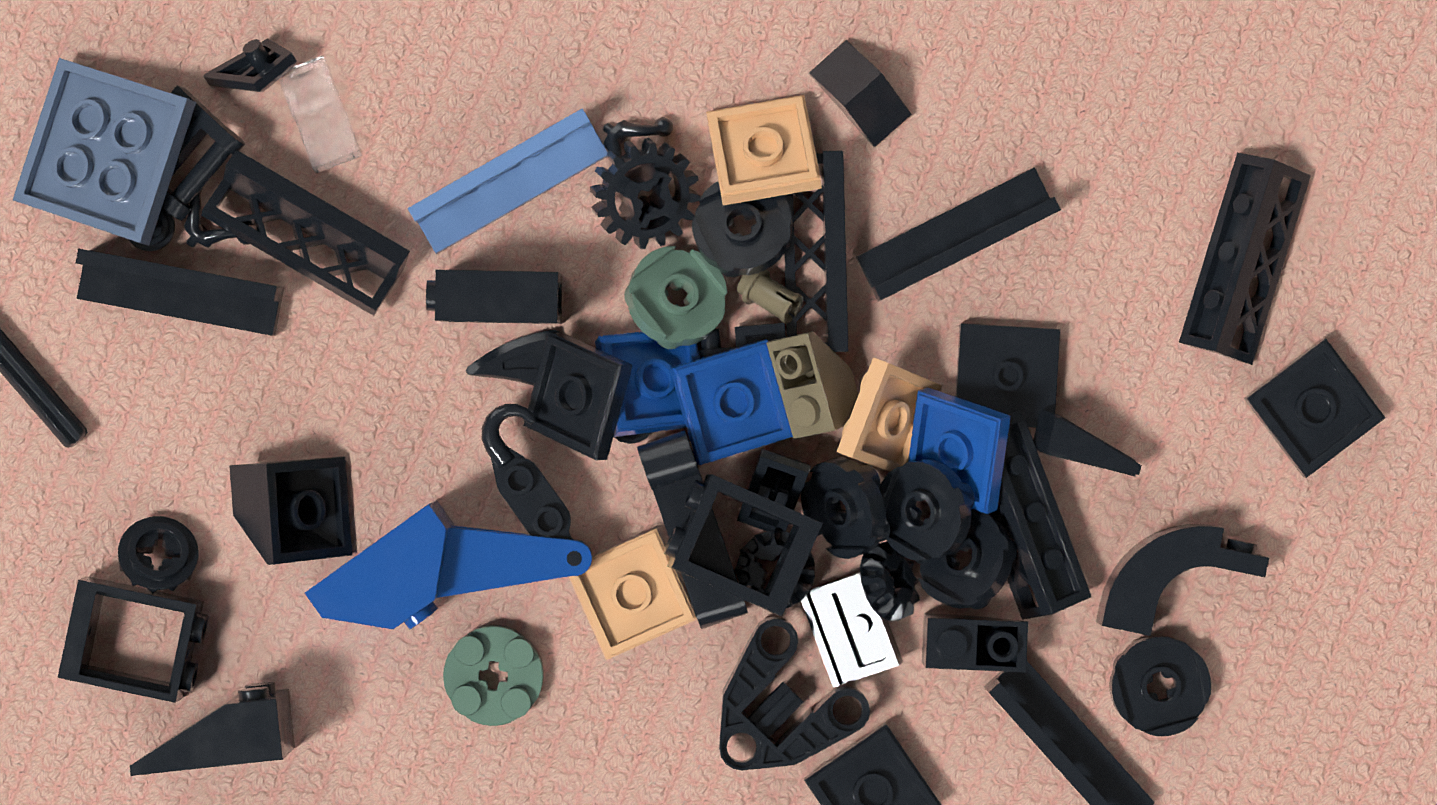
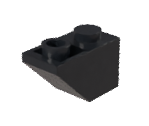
M924 613L922 664L925 668L1026 672L1028 622L973 615Z

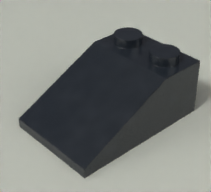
M275 682L245 685V689L238 690L236 697L130 765V775L136 776L283 760L295 748L289 689L275 690Z

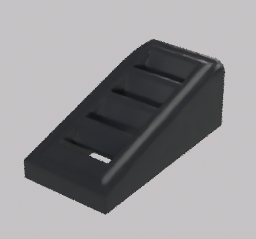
M1041 411L1033 438L1036 450L1050 456L1131 476L1140 474L1142 465L1138 464L1135 459L1064 417L1050 411Z

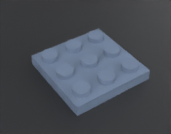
M59 58L13 201L149 246L196 102Z

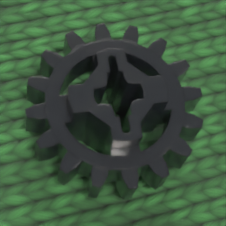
M650 138L644 139L640 150L632 142L626 141L624 143L625 154L619 157L613 151L607 153L612 163L609 169L604 167H596L595 172L603 179L602 184L590 186V192L596 198L601 199V201L591 207L592 211L598 217H605L600 225L608 234L616 231L615 238L623 245H626L633 237L634 243L640 249H646L648 240L652 237L660 246L666 245L665 233L669 230L677 236L683 234L678 224L681 218L693 220L694 214L687 209L688 203L699 201L700 195L690 189L689 186L699 181L698 176L692 170H685L690 161L681 153L674 156L675 149L666 142L657 151L656 143ZM638 165H641L640 167H638V168H636V169L630 170V169H632V168H634V167H636V166H638ZM669 173L672 174V177H673V179H674V184H675V193H674V196H672V195L670 194L669 187H668V185H669V183H670V181H671V179H672V178L669 176ZM652 189V193L649 197L640 196L638 198V194L641 190L649 192ZM616 191L620 193L622 203L619 207V210L622 212L620 215L615 204Z

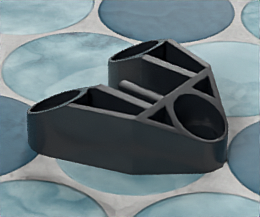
M769 617L758 623L723 689L719 750L725 764L736 770L743 771L796 765L859 731L869 720L870 707L868 700L861 691L849 686L837 687L829 692L813 708L810 707L777 742L771 736L804 703L788 685L782 682L750 716L744 711L774 680L776 673L789 661L797 650V632L793 625L784 618ZM772 626L784 628L790 636L788 648L776 655L768 653L761 645L763 632ZM843 696H852L861 704V715L853 723H841L833 716V705L836 700ZM737 733H747L756 742V751L747 760H736L727 751L729 739Z

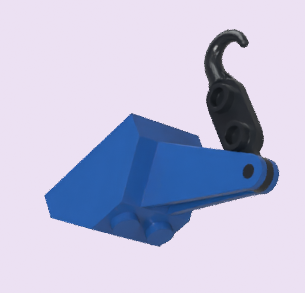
M519 404L498 406L486 416L482 425L481 436L485 450L491 457L497 488L529 534L454 526V523L439 502L435 500L305 592V595L320 616L326 619L387 629H395L404 622L410 630L438 609L433 602L436 598L562 577L579 576L585 573L593 560L592 551L585 542L571 537L569 533L571 526L569 510L537 465L509 448L499 433L501 423L508 417H520L527 423L534 424L536 417L528 408Z

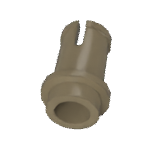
M767 269L757 274L743 275L737 286V292L742 295L743 302L746 304L756 303L778 317L785 324L792 321V316L788 313L790 312L796 317L803 304V296L794 293L770 278V272Z

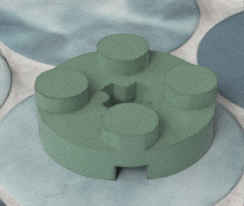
M666 246L652 251L637 265L624 293L625 302L635 324L643 333L656 340L661 347L666 349L693 345L704 340L715 330L725 313L727 287L724 276L718 268L710 265L700 252L693 249L689 253L683 250H674L676 246ZM670 286L675 291L683 288L688 294L684 299L686 306L680 307L677 304H671L667 299L669 294L665 288Z
M501 625L478 627L460 638L448 654L443 672L444 687L455 711L475 723L488 726L508 724L524 716L539 697L544 679L541 657L531 642L524 638L525 636L517 630ZM492 661L499 662V670L508 674L507 681L499 682L497 689L488 688V682L481 680L479 675L480 670H487L489 662Z

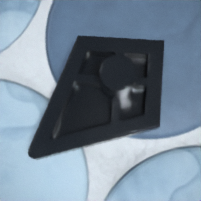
M269 38L262 42L254 39L244 45L241 54L205 73L203 77L210 86L264 92L289 72L297 60L292 52Z

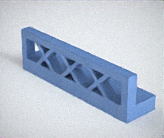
M582 108L407 209L414 221L420 225L435 253L438 254L608 157V152Z

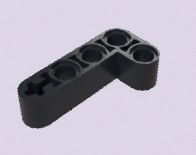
M685 430L637 447L651 490H653L669 537L675 526L684 528L691 510L684 507L686 498L695 480L703 482ZM711 507L688 561L738 583L713 508ZM681 573L701 629L748 614L744 600Z

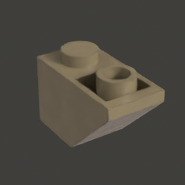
M813 331L767 342L793 439L835 431L843 427L849 420L859 395L851 368Z

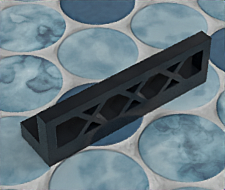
M235 150L227 162L223 179L202 209L201 214L206 219L375 316L404 270L410 253L403 246L238 150ZM232 190L249 200L252 214L234 218L219 209V206L228 192ZM259 207H261V208H263L264 210H266V212H261V213H260ZM282 219L292 225L296 240L281 243L275 242L267 237L264 222ZM255 224L257 230L251 228L249 225ZM302 232L306 233L311 237L304 238ZM323 244L335 250L339 265L326 268L318 267L310 262L307 248ZM293 250H299L300 256L294 253ZM345 257H347L348 259H350V260H352V261H354V262L347 263ZM369 270L384 280L373 298L354 288L350 273ZM342 275L343 281L335 276Z
M823 151L822 153H816L818 164H822V189H818L809 199L801 192L793 193L804 204L795 214L793 194L784 195L789 204L793 221L791 247L784 254L785 287L803 296V300L807 303L798 312L796 317L790 312L788 313L792 316V321L786 324L787 337L797 335V321L811 307L826 321V342L824 343L834 352H849L843 151ZM821 194L823 197V213L812 204ZM807 208L823 222V236L810 249L794 235V222ZM823 242L824 263L814 254ZM794 243L805 253L796 264ZM808 258L814 261L825 273V285L811 299L795 284V272ZM824 292L826 313L815 304Z
M1237 152L1179 343L1217 353L1242 363L1253 364L1311 175L1274 159ZM1283 177L1291 181L1285 200L1280 203L1278 192ZM1272 228L1273 239L1270 248L1265 251L1263 241L1266 231ZM1257 275L1258 288L1256 294L1250 299L1249 286L1252 278ZM1242 323L1244 333L1239 349L1231 347L1237 326Z
M1034 167L857 256L856 259L877 301H881L1061 209L1055 197H1049Z
M78 248L76 264H82L83 266L77 299L275 336L284 287Z
M1019 410L1007 414L1011 417L999 493L1000 506L998 505L997 510L989 513V515L996 518L1005 527L1009 538L1014 540L1018 553L1012 562L1007 581L1020 616L1024 620L1055 614L1092 596L1023 412ZM1028 584L1031 586V588H1032V590H1033V593H1034V596H1035V598H1036L1037 604H1035V602H1034V599H1033V597H1032V594H1031V591H1030V589H1029Z
M1028 661L1026 672L1000 671L984 686L989 694L1090 805H1153L1155 803Z

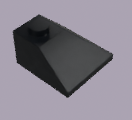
M345 457L229 465L233 516L267 565L352 556Z

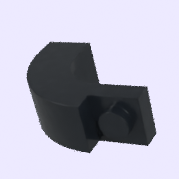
M1186 524L1161 530L1132 547L1115 566L1104 587L1096 623L1109 628L1151 636L1159 598L1164 588L1177 575L1196 567H1216L1265 577L1269 558L1256 554L1257 544L1228 539L1226 548L1220 547L1224 528L1219 526Z

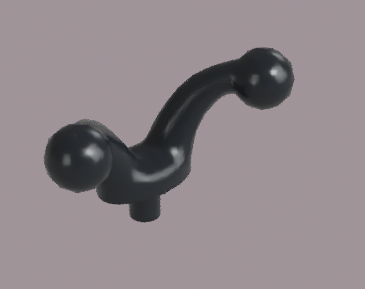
M665 117L656 120L654 125L634 124L626 120L620 121L615 127L607 123L603 127V131L608 134L603 145L607 152L613 151L621 157L623 155L620 144L626 137L653 135L667 137L673 131V123Z
M202 188L189 204L192 209L188 213L184 228L190 237L186 243L190 247H195L197 243L205 247H211L216 242L237 238L243 245H249L248 242L224 228L207 230L201 224Z

